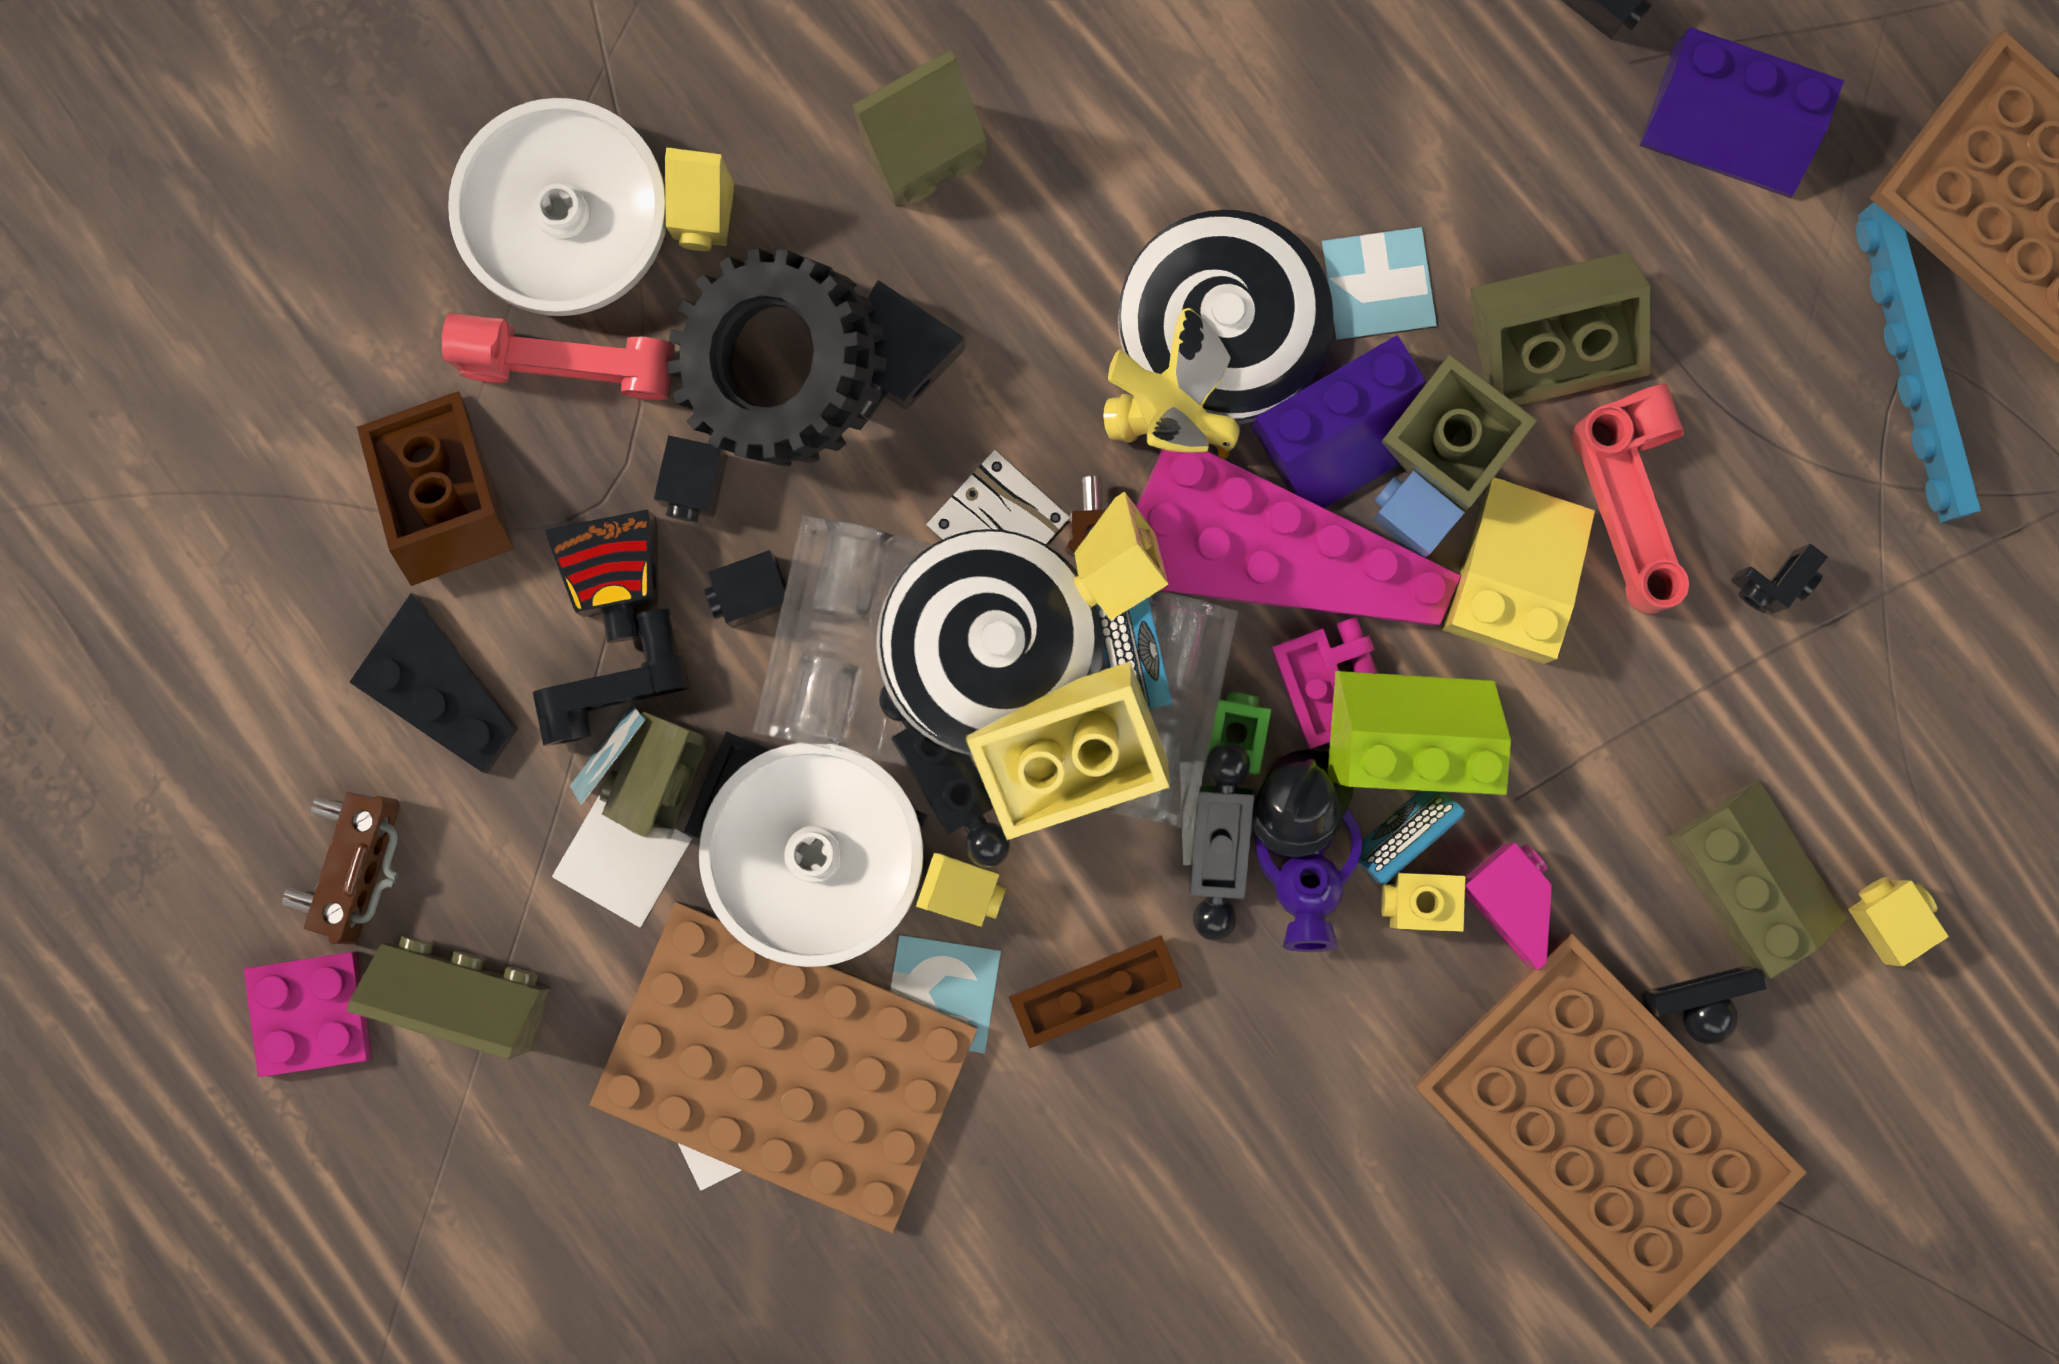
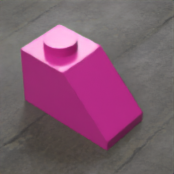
M1515 842L1504 843L1465 877V896L1525 966L1530 969L1539 970L1547 963L1552 884L1542 873L1548 867L1529 845L1525 844L1520 848Z

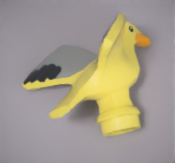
M1190 308L1182 310L1178 316L1173 336L1169 368L1162 374L1145 370L1121 349L1115 353L1109 367L1108 380L1130 394H1122L1120 397L1109 398L1106 401L1104 425L1107 435L1112 441L1124 440L1126 443L1136 441L1138 436L1147 434V443L1150 446L1183 453H1204L1208 451V444H1212L1217 448L1218 456L1226 459L1237 443L1240 425L1232 417L1207 413L1203 408V404L1210 393L1221 382L1231 357L1214 330Z

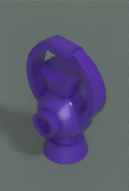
M1348 809L1342 819V823L1348 832L1351 850L1346 864L1340 871L1332 861L1323 856L1324 850L1331 847L1332 840L1328 846L1313 855L1293 857L1284 863L1279 870L1272 862L1267 848L1257 836L1255 837V850L1260 867L1270 882L1275 885L1277 899L1284 910L1295 917V920L1287 926L1283 942L1284 949L1297 952H1322L1338 948L1333 925L1325 920V916L1332 913L1342 900L1344 884L1357 869L1362 854L1361 832L1357 821ZM1304 885H1311L1315 888L1309 889L1304 887Z

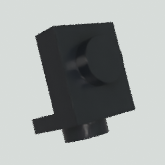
M1810 543L1795 549L1771 581L1755 568L1747 567L1738 571L1731 579V582L1741 589L1738 595L1746 604L1759 612L1766 613L1768 610L1773 614L1788 609L1796 598L1803 601L1814 591L1823 578L1818 569L1828 556Z

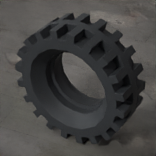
M759 248L747 250L748 260L742 262L732 257L720 261L719 264L723 275L716 279L703 274L696 281V285L703 292L696 303L683 299L678 311L688 316L683 331L671 329L669 342L680 345L679 360L667 362L668 374L682 378L684 386L682 389L674 392L673 396L677 405L691 408L694 413L687 420L694 431L707 433L710 436L708 443L717 449L735 453L734 456L782 466H791L792 461L812 463L820 460L819 451L825 448L838 451L847 445L842 434L848 428L861 431L868 421L859 413L865 400L878 403L882 391L870 386L874 371H886L887 359L875 355L874 342L885 339L883 327L870 322L868 314L875 309L870 299L857 294L854 291L857 284L849 277L832 270V267L788 250L777 249L776 254H771ZM775 306L790 308L802 316L811 331L814 354L810 374L800 391L786 403L770 408L756 406L744 398L735 385L731 364L735 341L746 322L761 310Z

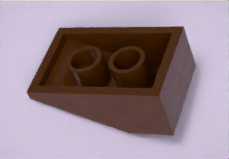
M459 391L357 427L388 548L410 586L514 550L499 498Z

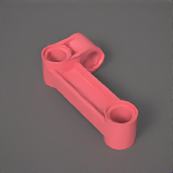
M448 313L442 331L443 359L456 368L460 375L465 378L491 383H506L509 380L510 371L621 383L620 393L647 400H668L671 375L668 374L667 362L673 361L675 345L671 342L648 337L627 338L625 349L515 337V327L509 325L506 319Z
M1667 383L1646 388L1621 400L1598 407L1576 424L1571 436L1572 446L1577 455L1582 459L1626 583V597L1633 608L1645 614H1655L1674 607L1683 601L1689 589L1688 575L1678 563L1639 451L1651 449L1684 436V429ZM1593 423H1602L1609 428L1612 434L1611 446H1605L1596 441L1592 433ZM1650 574L1658 575L1666 584L1667 592L1663 600L1656 599L1649 592L1647 581Z

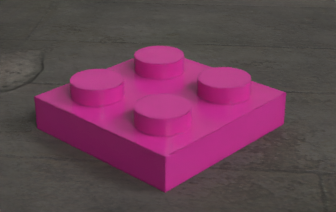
M358 951L244 968L258 1078L372 1059L367 1017L346 1011L349 1001L361 981Z

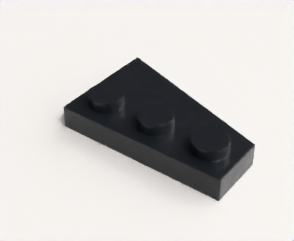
M410 593L349 682L482 773L488 774L518 730L481 679L476 677L458 653L456 646L446 633L442 632L429 615L427 608L418 596Z

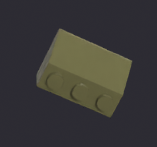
M1628 251L1470 288L1473 336L1484 380L1518 406L1650 375V284Z
M1760 780L1753 781L1665 836L1745 965L1762 970L1764 978L1772 979L1817 951L1847 920Z
M402 935L399 943L390 942L380 945L353 993L346 1010L360 1016L502 1058L511 1059L532 1051L550 987L536 984L538 978L536 973L511 966H506L504 974L484 968L486 959L454 951L452 958L431 953L434 946L433 943Z

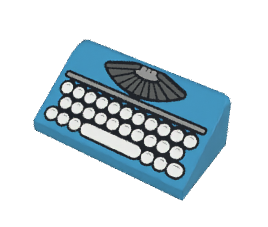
M1149 598L1141 601L1113 620H1110L1103 609L1097 605L1103 630V655L1106 669L1131 661L1148 709L1172 704Z
M1421 790L1362 841L1360 867L1374 883L1386 884L1464 816L1465 810L1444 792Z

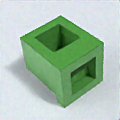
M1228 692L1226 701L1219 699L1214 701L1202 766L1206 767L1207 756L1213 747L1223 742H1230L1226 737V729L1230 724L1237 723L1243 726L1246 732L1244 741L1239 743V745L1246 750L1250 758L1248 775H1259L1271 709L1259 707V697L1235 692Z

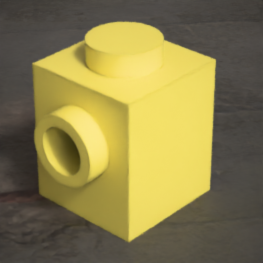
M1397 873L1391 879V884L1382 885L1381 914L1382 916L1390 917L1389 927L1464 932L1465 876Z
M1888 877L1881 878L1859 892L1862 900L1848 909L1885 965L1903 967L1949 937L1934 915L1937 911L1934 899L1920 884L1914 885L1912 880L1890 881Z

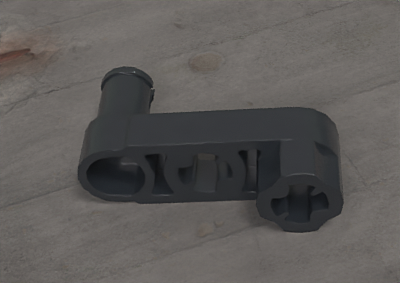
M668 608L650 610L635 615L646 661L641 663L640 668L555 685L533 692L543 746L565 744L591 737L587 711L657 697L690 688L683 655H677L669 617L670 610Z

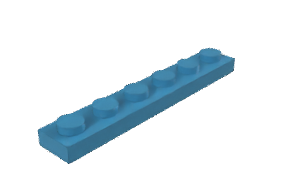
M1873 202L1858 214L1859 221L1856 225L1857 241L1861 250L1868 253L1873 273L1870 276V289L1876 303L1881 304L1887 323L1884 327L1886 348L1897 360L1901 375L1898 378L1897 384L1899 397L1902 404L1907 408L1909 407L1915 427L1911 434L1913 449L1917 457L1924 461L1929 479L1925 486L1927 501L1931 509L1938 513L1940 523L1977 513L1981 509L1906 231Z

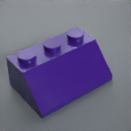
M1689 27L1672 49L1639 146L1791 198L1796 192L1827 132L1844 80Z
M1396 335L1258 415L1251 429L1288 491L1325 509L1400 465L1383 445L1382 440L1426 385V381L1401 339Z

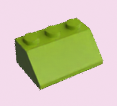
M1335 671L1328 776L1333 782L1348 787L1507 795L1511 738L1495 681Z

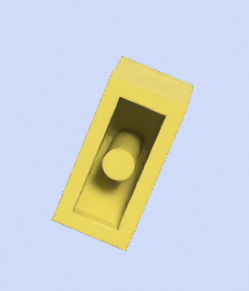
M666 148V228L673 240H679V246L695 251H710L712 245H727L735 183L721 154Z
M1123 492L1115 497L1074 553L1078 576L1074 578L1077 590L1090 607L1099 604L1110 620H1113L1168 585L1155 532L1128 495Z
M934 853L916 906L982 927L986 916L994 919L997 918L1006 888L997 885L999 873L941 853Z

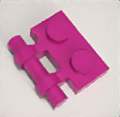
M1357 617L1337 624L1344 643L1340 646L1330 648L1324 629H1320L1270 648L1308 750L1330 742L1335 671H1339L1337 664L1350 660L1354 672L1378 673L1371 656V652L1375 651L1370 635L1364 637Z

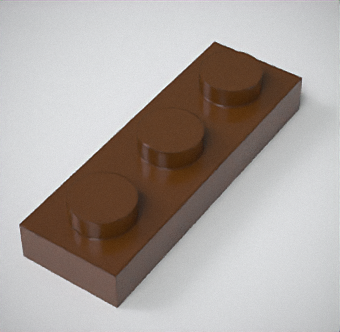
M1158 935L1009 996V999L1030 1049L1182 987V984L1162 935Z

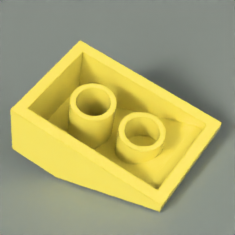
M1494 477L1488 485L1459 574L1461 578L1451 598L1441 630L1542 664L1556 660L1574 608L1595 510Z
M1131 661L1076 679L967 735L966 741L1007 840L1169 788L1168 759Z

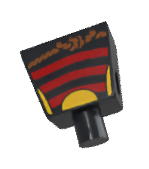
M647 509L546 529L549 545L575 612L583 617L602 614L607 643L623 642L638 638L639 631L634 608L658 603L659 598L656 516Z

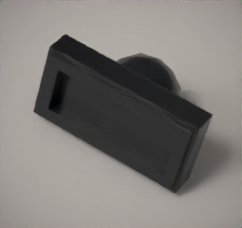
M1741 966L1644 991V994H1641L1644 1007L1652 1015L1663 1016L1683 1011V1024L1688 1034L1696 1041L1710 1045L1719 1044L1727 1040L1737 1026L1738 1012L1730 998L1758 992L1767 988L1762 970Z

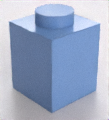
M1413 471L1404 482L1394 476L1374 500L1382 508L1372 520L1408 550L1426 558L1465 512Z

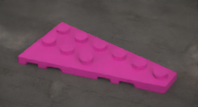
M1162 449L1136 505L1155 532L1168 585L1157 592H1173L1204 596V598L1285 608H1302L1316 610L1317 612L1366 616L1373 619L1435 626L1440 625L1461 578V575L1208 451L1204 453H1183Z

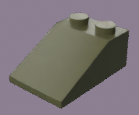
M951 49L853 104L864 153L895 206L906 200L909 204H915L924 200L937 189L936 183L952 174L956 178L970 174L983 163L982 157L988 154L985 133L958 62Z
M643 712L642 716L645 721L623 749L627 753L619 772L612 770L603 785L600 800L606 802L602 815L645 838L671 839L711 738Z

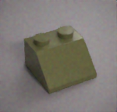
M1449 354L1388 432L1382 443L1409 475L1415 471L1462 511L1466 512L1537 420Z

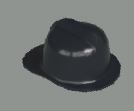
M1308 749L1293 751L1279 758L1269 770L1255 799L1252 814V825L1255 835L1266 848L1279 855L1298 858L1317 853L1328 846L1336 835L1352 800L1354 787L1335 783L1328 776L1329 753Z

